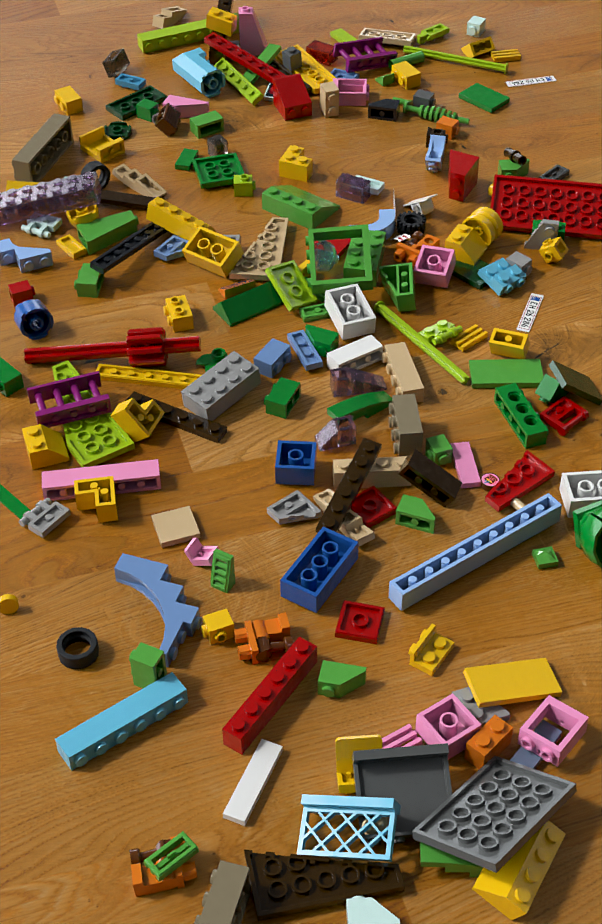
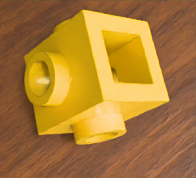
M560 236L554 239H546L542 243L543 245L539 252L546 263H556L565 256L569 249Z

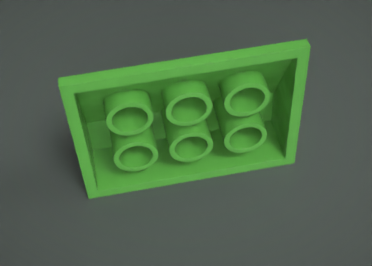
M292 185L271 186L262 193L263 210L280 217L289 218V221L308 229H315L340 209V205Z

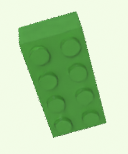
M369 230L373 287H376L380 272L379 266L382 264L385 252L386 232ZM362 237L351 238L343 267V278L365 277Z

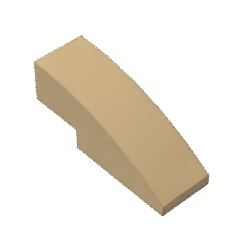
M178 6L162 8L161 14L153 15L152 26L161 29L170 27L187 13V9Z

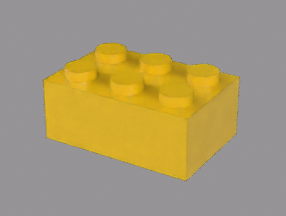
M202 226L198 227L182 249L187 262L225 278L228 277L231 270H233L244 254L239 241Z

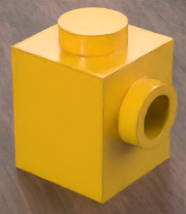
M227 608L203 616V625L200 626L204 638H208L211 645L234 638V623Z

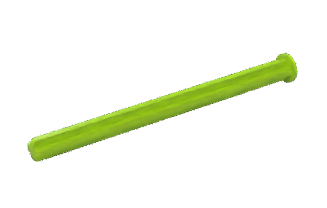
M406 45L403 47V53L412 54L422 51L425 57L502 71L504 74L507 73L509 63L501 64Z
M378 301L374 305L373 311L375 313H379L456 380L461 384L468 382L469 376L385 306L383 301Z

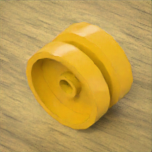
M479 207L462 223L474 228L487 247L503 231L502 219L498 213L488 207Z

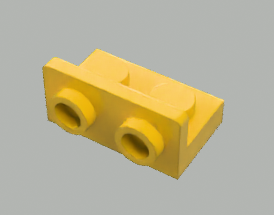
M432 623L428 629L422 631L419 641L413 643L408 652L410 655L409 665L433 676L454 648V642L436 633V625Z

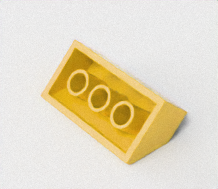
M158 196L148 203L146 219L187 241L190 240L199 226L216 232L209 224Z
M548 820L497 873L483 868L472 890L511 921L527 914L566 834Z

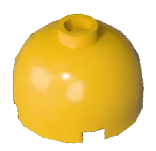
M88 200L79 201L71 205L72 209L66 210L68 220L75 228H77L78 224L89 223L99 219V210L95 201H92L93 203H89Z

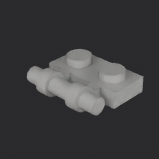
M47 497L43 501L40 500L34 509L24 513L23 518L19 520V524L22 527L28 524L30 531L44 538L71 515L70 509L57 501L52 503L51 499Z

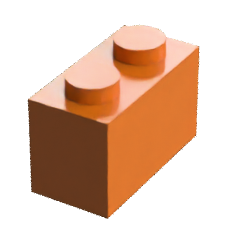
M494 715L466 743L464 759L476 768L481 769L494 756H499L511 743L513 727L497 715Z

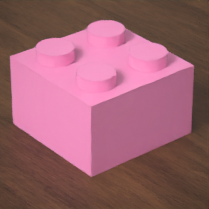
M422 245L413 270L415 283L447 288L456 264L455 249Z
M452 693L417 714L415 731L428 745L448 743L449 760L466 749V743L481 729L482 724Z

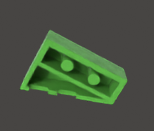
M412 262L379 266L381 282L398 311L416 310L415 279Z

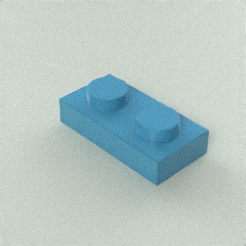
M121 73L115 79V84L133 90H140L146 85V79Z

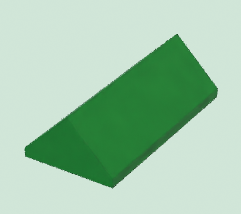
M271 281L214 305L213 310L232 327L284 303Z

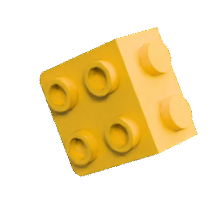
M381 735L338 737L335 740L336 776L339 794L356 793L352 762L353 751L383 749Z

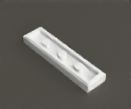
M261 739L223 812V818L243 826L246 825L283 751V746Z

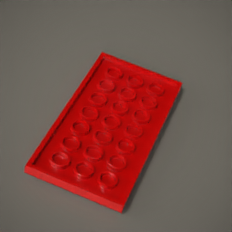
M494 175L490 209L498 213L502 219L503 230L532 233L533 220L545 219L566 223L565 236L602 239V184Z

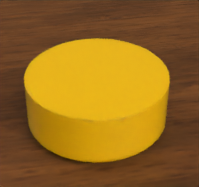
M5 594L0 597V613L13 614L18 610L19 601L15 595Z

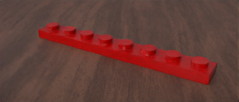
M215 32L204 37V43L272 84L273 78L287 76Z

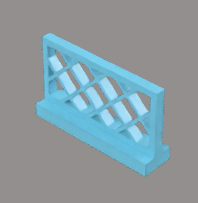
M302 794L301 804L304 808L297 849L298 855L392 862L397 815H400L401 805L394 798ZM310 813L319 814L322 817V820L313 828L309 825ZM335 815H342L345 821L334 829L329 821ZM358 816H365L369 822L360 830H357L351 822ZM381 817H390L389 826L381 832L375 823ZM327 824L332 833L321 841L316 832ZM350 825L355 834L344 842L339 833ZM373 826L379 835L370 843H367L362 834ZM314 835L319 844L312 850H305L306 841ZM334 837H337L342 845L335 852L329 851L325 845ZM360 838L365 847L358 853H353L349 846ZM381 839L387 844L385 855L376 854L372 849Z

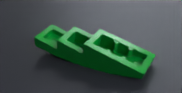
M384 391L357 395L327 408V414L338 424L348 418L354 421L365 416L368 419L388 408L389 403H392V397Z

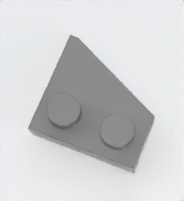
M543 219L538 228L532 232L529 240L525 241L524 248L539 250L546 239L557 238L559 221Z

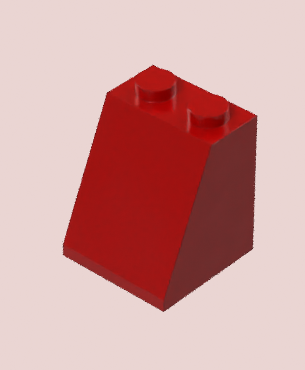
M300 73L273 78V103L285 121L312 115V101Z
M450 150L448 168V194L450 199L463 202L477 184L478 156Z

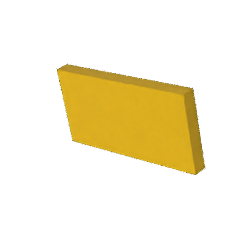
M546 658L468 667L463 672L478 708L546 699L548 695L555 698L561 697L562 690Z

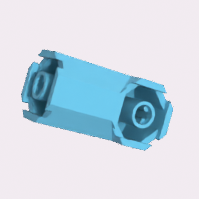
M200 47L182 53L172 59L173 70L208 98L219 95L221 87L224 88L226 85L225 74L213 66L209 59L206 60V52Z

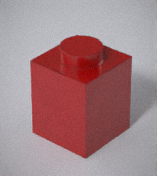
M28 280L8 284L10 298L14 307L24 301L32 300L33 296L36 295L33 285L30 286Z

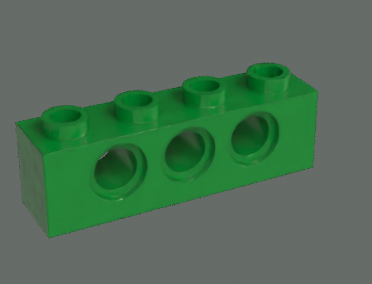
M516 383L496 387L494 402L524 448L528 449L546 444L547 436L549 435L548 427L541 421L531 402L526 399L523 390L519 389Z

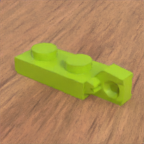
M439 23L424 29L417 35L416 43L424 44L426 41L441 37L449 33L450 28Z

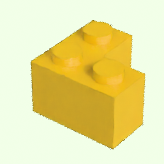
M290 145L279 160V176L308 182L313 175V159L304 156V148Z
M134 398L119 403L111 417L135 443L150 436L165 412L153 399L139 405Z
M113 476L74 480V492L78 511L96 509L98 523L118 520Z

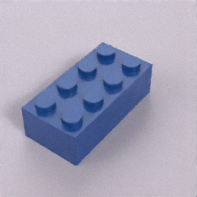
M322 527L281 578V597L317 613L357 561L359 542L326 527Z

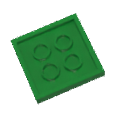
M236 153L192 159V165L201 189L234 184V175L245 174Z

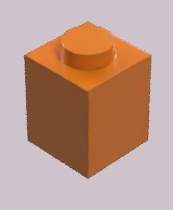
M443 115L436 122V129L446 130L448 139L452 140L459 133V120Z

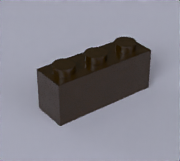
M417 449L405 458L398 472L401 477L443 507H446L456 499L462 485L460 480Z

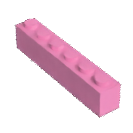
M158 459L42 472L44 499L47 497L51 501L75 499L74 480L107 476L114 477L116 494L161 489Z

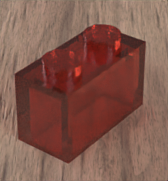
M314 40L306 46V52L320 64L330 66L338 59V57H333V45Z

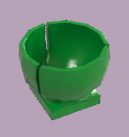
M602 500L574 510L573 520L576 547L583 549L586 557L602 568Z

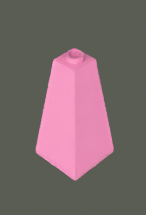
M239 7L240 48L253 56L259 55L267 47L263 31L253 7Z

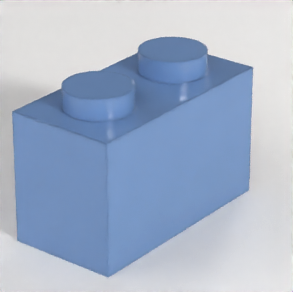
M272 338L253 358L254 365L259 368L260 374L272 379L279 373L283 366L291 360V345Z

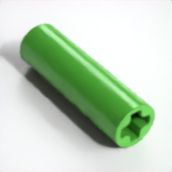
M422 51L389 60L388 65L392 71V65L407 61L411 65L424 62L425 55Z

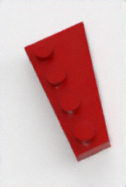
M527 450L521 460L518 459L511 471L508 470L504 478L498 481L487 493L485 502L500 512L511 505V501L514 498L520 499L554 477L555 471Z

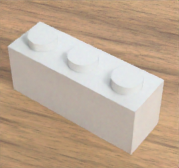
M366 336L328 352L327 367L338 378H341L382 360L383 345L374 336Z

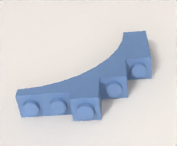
M122 553L114 567L116 581L131 586L143 593L161 613L165 624V631L160 650L164 651L166 667H169L171 661L176 659L180 643H184L186 635L193 637L196 629L199 630L202 624L199 608L185 604L186 595H184V587L170 583L171 574H169L167 564Z

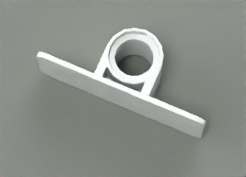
M438 194L413 200L404 204L403 207L411 205L413 211L426 215L434 210L431 198Z

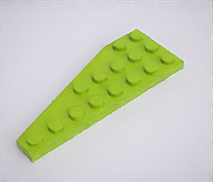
M68 360L52 366L55 381L80 375ZM91 389L80 392L83 400L93 398ZM73 394L62 396L65 404L76 402ZM111 413L63 424L67 448L81 467L96 466L135 449L134 442L114 421Z

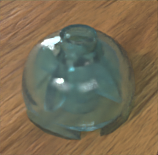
M322 240L314 244L316 272L325 273L331 270L334 264L338 263L339 255H337V250L331 242Z

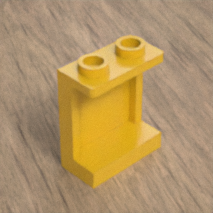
M103 126L79 136L80 149L101 163L125 153L124 139L119 137L113 140L105 134Z

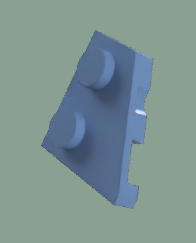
M173 235L154 250V256L164 261L184 256L182 249L188 241Z

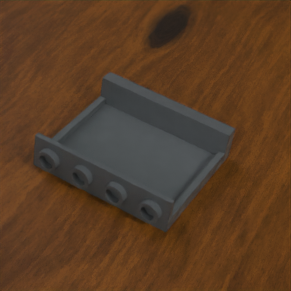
M448 743L353 751L352 762L356 797L394 798L401 805L400 815H397L394 844L405 843V839L413 838L412 831L452 795L448 764ZM358 816L359 830L362 828L363 821L366 820L365 816ZM363 833L362 837L367 843H370L379 834L366 835ZM381 839L376 845H381V841L384 840Z

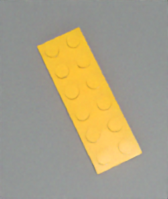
M298 44L294 45L293 47L301 51L302 67L290 72L293 74L300 73L303 81L311 86L312 92L319 94L320 84L333 82V78L336 77ZM281 50L275 59L283 65L282 51L284 50Z

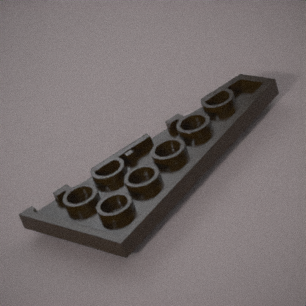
M244 849L246 866L250 867L251 890L258 921L345 904L346 899L355 896L374 898L405 891L399 864L372 861L356 863L352 862L351 859L335 861L330 860L329 857L298 854L282 856L275 855V852L261 854Z

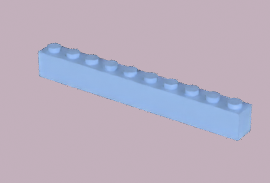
M549 493L390 581L389 599L401 611L405 610L559 522L562 504Z

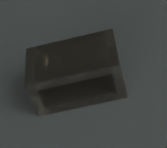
M123 48L112 51L102 64L109 78H117L127 70L130 62Z

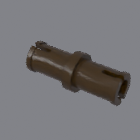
M510 147L505 148L504 156L508 157L510 161L519 165H524L527 162V158L521 155L518 150H513Z

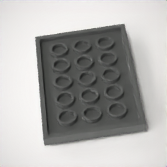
M494 756L412 831L413 839L497 873L577 792L576 783Z

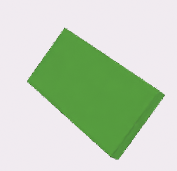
M540 359L469 360L472 388H496L516 383L519 388L538 387L544 377Z

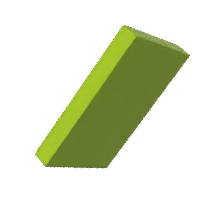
M294 260L266 268L265 273L289 312L318 302L316 295H312L311 287H308V282Z

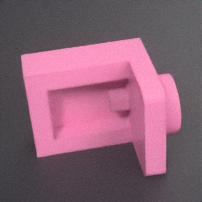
M193 538L184 552L193 566H212L213 551L219 549V547L202 546L198 538Z

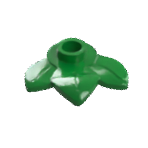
M216 348L212 350L211 354L200 356L196 364L205 366L206 373L228 355L224 349Z

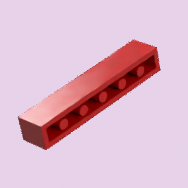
M301 637L297 638L222 728L223 744L243 755L317 663L316 645Z

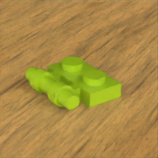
M440 320L436 324L424 328L418 334L429 343L437 345L445 343L449 338L458 336L463 331V328L460 325L455 327V324L446 320Z

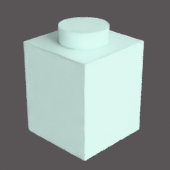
M473 16L467 22L466 35L479 38L485 31L486 18Z

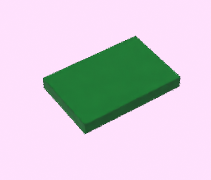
M475 83L459 93L458 97L490 113L510 101L509 97L479 83Z

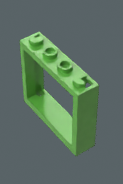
M368 224L308 229L309 236H305L306 246H309V250H306L307 260H310V264H307V273L311 274V278H308V287H312V295L325 294L326 290L352 284H358L361 291L373 290ZM362 237L365 277L316 281L314 241Z

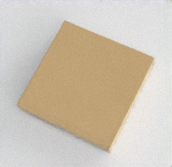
M190 506L151 515L162 548L191 541L193 538H201Z

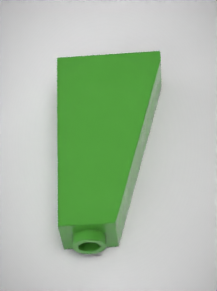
M131 210L110 215L89 223L78 224V238L82 245L87 248L88 254L91 255L137 232L139 221Z

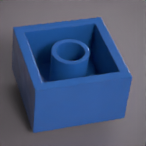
M278 440L275 484L314 485L317 442Z

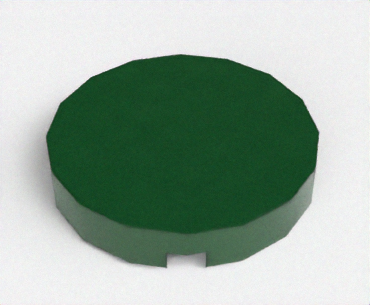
M122 121L111 122L109 126H104L105 134L113 140L119 137L126 140L132 135L131 126Z

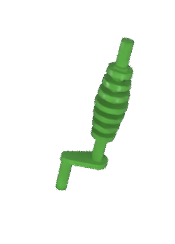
M393 97L394 100H400V104L404 105L403 113L408 111L418 113L419 117H424V119L429 117V121L434 119L435 123L443 115L457 119L459 123L468 125L470 119L459 117L456 112L452 115V111L448 110L447 112V109H442L439 106L437 109L436 106L430 107L428 105L426 107L425 105L415 107L412 106L413 100Z

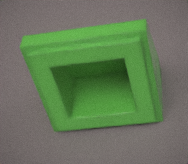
M391 73L375 78V81L382 86L394 83L395 74Z

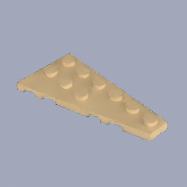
M272 217L265 226L264 232L258 235L257 241L253 242L245 252L241 262L236 264L234 271L231 270L229 279L270 281L265 270L268 267L282 263L289 218Z

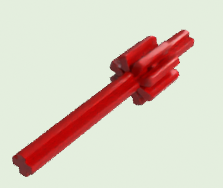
M163 327L129 329L126 341L25 348L24 360L25 363L32 364L129 357V364L132 367L165 366L168 354L200 352L201 338L199 336L166 338V332Z

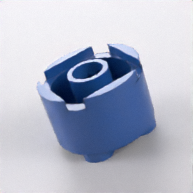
M27 300L15 307L14 321L21 333L29 337V339H42L48 335L47 332L50 328H53V316L40 300Z

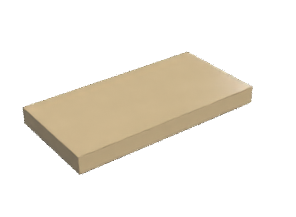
M364 28L359 34L358 40L383 37V43L411 46L416 39V34Z

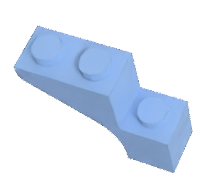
M430 136L429 149L425 157L426 170H429V172H438L442 169L446 136Z
M10 238L0 240L1 266L17 262L21 272L24 273L53 265L51 250L48 248L19 247L14 245Z

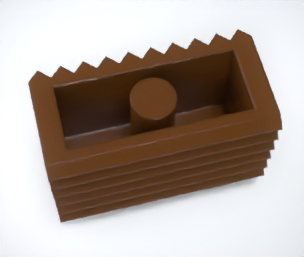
M167 103L159 111L155 126L167 137L171 134L174 135L178 130V124L181 122L179 119L181 112L176 111L170 103Z

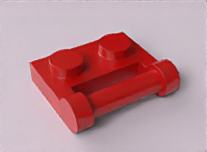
M565 396L540 413V419L556 429L561 436H565L580 421H585L589 418L587 410ZM573 413L576 414V416L569 420L567 423H562V421H564Z

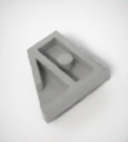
M299 490L267 507V514L278 524L315 519L322 516V511Z
M470 687L452 692L482 724V727L494 715H497L504 721L510 720V713L500 705L478 708Z

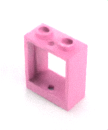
M333 78L334 83L339 89V106H366V101H369V84H367V79Z
M548 695L520 728L518 744L524 749L542 757L546 762H550L558 767L585 734L589 717ZM544 717L570 731L559 745L533 731Z

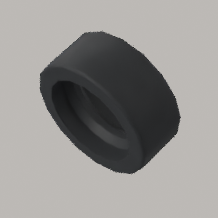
M99 161L87 163L80 174V181L84 187L103 190L110 180L109 169ZM100 169L99 178L90 184L92 174Z
M75 627L66 630L57 640L56 649L59 660L67 668L83 669L89 667L99 656L98 640L95 633L90 629ZM75 642L90 644V648L85 653L79 655H71L65 652L66 648Z

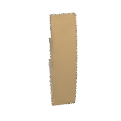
M124 163L112 170V174L143 196L162 197L167 194V191L148 174L142 175L135 168L131 170Z
M331 489L313 496L314 501L323 512H325L335 493ZM350 508L339 530L346 537L358 541L359 546L375 539L374 532L363 524L362 517Z

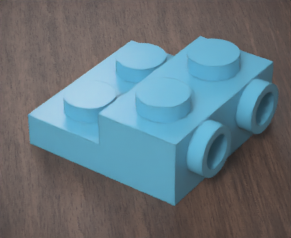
M504 258L479 269L477 273L498 296L504 293L508 294L516 287H521L525 283L527 276L516 264L511 266Z

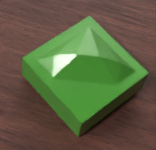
M552 546L532 550V556L538 569L558 566L559 561Z

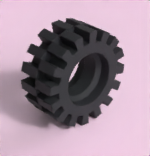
M403 212V214L400 213L397 217V232L400 235L407 234L412 236L415 231L425 233L426 217L423 214L421 215L420 212Z

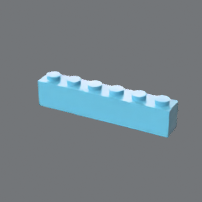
M171 672L55 738L57 750L71 771L81 767L94 757L104 754L116 744L123 743L128 737L143 731L152 723L162 720L169 713L181 709L188 703L187 689L175 674Z

